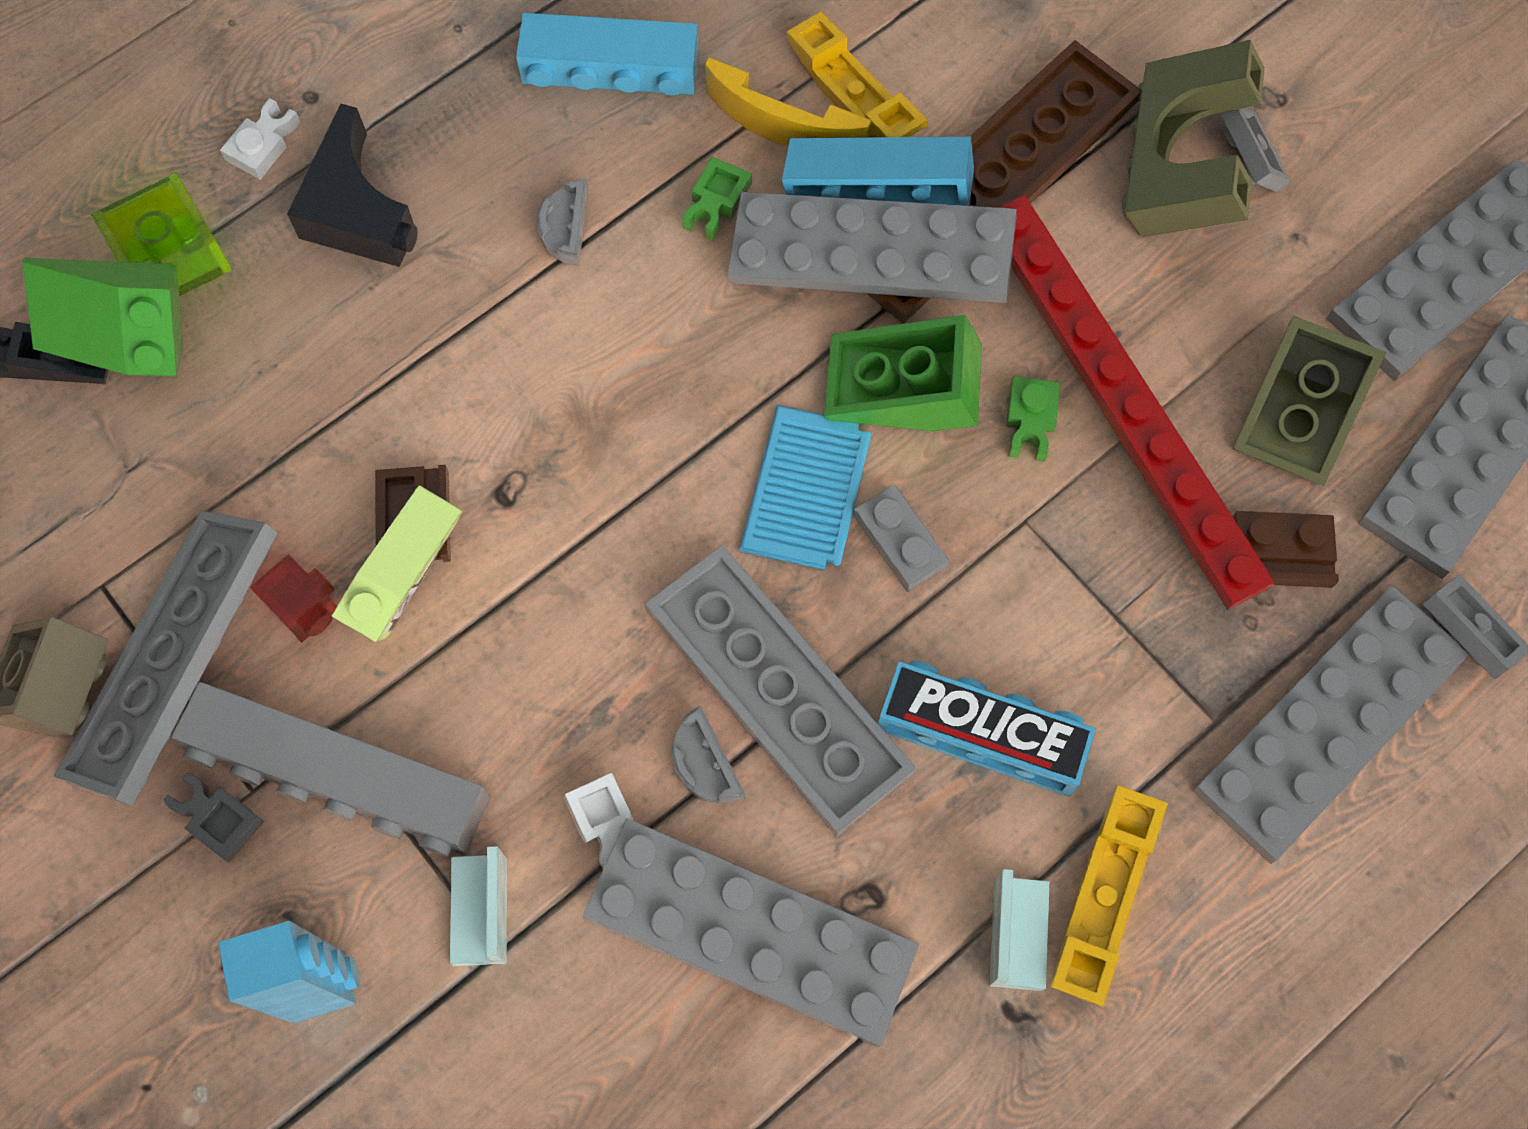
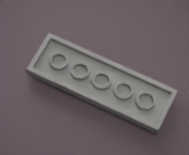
M1516 158L1333 308L1326 318L1345 336L1385 351L1386 354L1379 368L1394 382L1528 269V167Z
M741 192L728 278L730 283L1007 303L1017 218L1016 209Z
M1510 314L1505 316L1358 523L1441 579L1450 573L1528 458V326Z
M201 510L55 772L54 777L126 805H133L137 795L145 786L148 775L160 752L170 739L173 728L189 698L193 695L198 681L213 653L220 646L222 637L236 610L243 603L246 592L258 569L267 558L269 549L278 534L276 530L265 522Z
M723 545L645 603L646 611L836 837L915 773L917 768Z
M1391 585L1199 783L1193 792L1270 864L1274 863L1470 653Z
M628 818L624 822L582 916L584 920L877 1047H880L883 1043L919 946L918 943Z

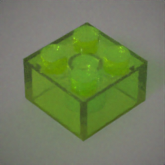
M177 172L91 214L117 262L177 265L179 297L233 270Z

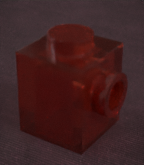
M289 554L250 587L262 603L301 643L309 636H316L323 632L330 625L333 619L332 614L337 608L329 597L335 590L329 581L316 568L307 573Z

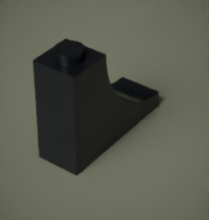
M340 103L287 215L299 239L400 267L406 252H411L416 244L417 227L414 225L406 204L385 196L376 190L362 175L361 153L367 133L358 109Z

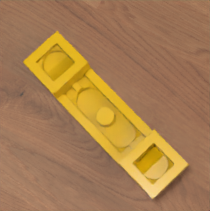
M822 11L786 31L787 39L798 58L836 107L872 120L871 138L910 137L928 126L927 118L901 92L892 96L847 50V37Z
M710 57L705 63L706 91L713 101L732 119L761 137L787 147L790 138H870L872 121L870 119L831 104L824 117H819L750 90L749 73Z
M1120 785L1115 787L1077 891L1055 965L1051 988L1104 1007L1120 956L1117 954L1148 855L1153 853L1168 803Z

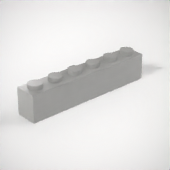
M202 682L198 683L171 736L174 741L186 749L183 757L196 764L212 769L216 761L232 767L229 774L244 782L259 786L262 779L278 784L276 792L300 803H306L309 796L326 802L323 809L337 817L353 821L355 814L374 820L371 828L397 839L401 838L403 831L421 838L419 846L445 857H448L451 849L466 855L490 800L489 794L482 785Z

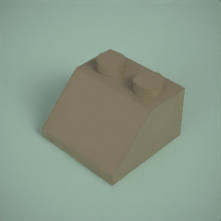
M53 617L13 625L0 656V725L52 737L73 735L74 730L78 729L87 717L89 702L86 701L92 682L98 680L106 666L107 655L104 654L108 639Z

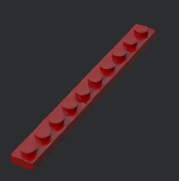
M1026 195L997 207L1016 209L1017 218L1011 260L1012 270L1226 609L1229 610L1270 589L1275 583Z

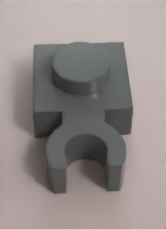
M186 773L183 779L192 786V797L188 801L181 803L167 795L164 798V802L171 810L181 816H194L184 829L230 863L264 820L221 787L209 798L207 785L196 776Z

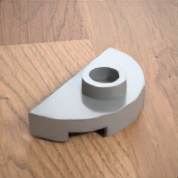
M587 179L564 183L565 188L554 192L550 198L545 197L542 200L537 214L540 240L548 253L561 262L579 266L588 195Z
M698 706L683 718L681 726L674 735L671 755L676 775L690 793L704 801L728 804L745 799V793L701 706Z

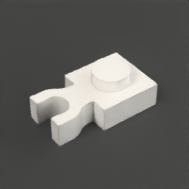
M269 98L261 109L260 119L255 123L246 118L220 149L225 161L261 180L287 148L282 137L294 132L301 124L297 112L289 109L284 117L275 119L281 111L277 102Z
M612 773L563 796L584 844L597 838L600 845L599 861L602 869H604L626 818L634 820Z

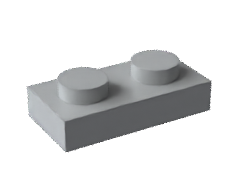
M1247 107L1220 113L1226 124V127L1223 128L1224 136L1234 149L1239 150L1244 160L1242 164L1252 180V185H1260L1277 192L1289 184L1291 181L1255 110Z
M895 485L854 509L855 519L907 592L948 568L949 559Z
M1460 574L1423 603L1435 617L1436 621L1452 634L1470 653L1472 659L1479 666L1483 667L1494 680L1528 653V644Z

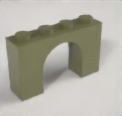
M1251 40L1146 63L1143 82L1138 86L1142 92L1138 96L1140 102L1138 119H1135L1133 122V136L1135 140L1133 156L1128 158L1127 163L1129 174L1128 192L1122 198L1123 214L1126 220L1132 222L1141 237L1248 220L1252 180L1237 154L1192 163L1170 162L1169 155L1178 137L1198 120L1217 113L1261 105L1265 67Z

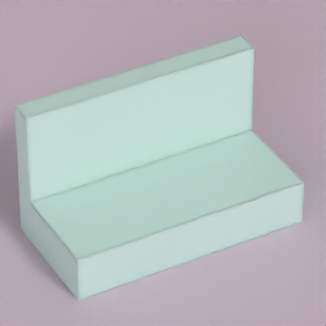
M498 846L487 847V855L451 857L450 964L452 966L507 964V858Z
M1002 869L995 878L989 986L1044 991L1046 989L1050 881L1013 878V870Z

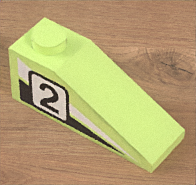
M419 485L357 572L332 617L374 642L388 638L456 525L463 510Z

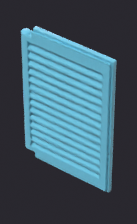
M777 405L739 552L824 570L826 563L833 564L834 566L841 565L871 433L858 430L860 425L858 423L829 421L822 414Z

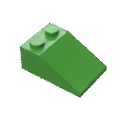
M44 258L23 259L22 265L33 349L125 375L177 376L183 353L177 265Z
M966 315L832 334L824 411L825 418L829 421L932 432L978 426L982 343Z

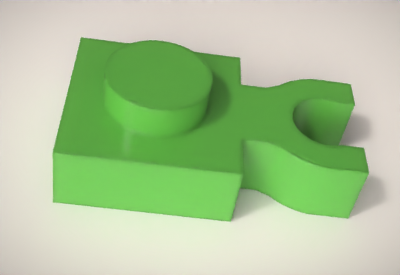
M711 157L691 191L692 201L695 204L691 205L683 215V228L691 231L696 221L701 219L707 220L705 238L713 241L719 231V218L721 214L733 218L739 207L741 192H748L752 185V173Z
M1013 376L1010 386L1006 426L1015 427L1018 430L1012 438L1009 457L1018 458L1021 444L1030 442L1037 448L1035 460L1045 462L1049 442L1044 431L1054 432L1056 426L1060 382Z

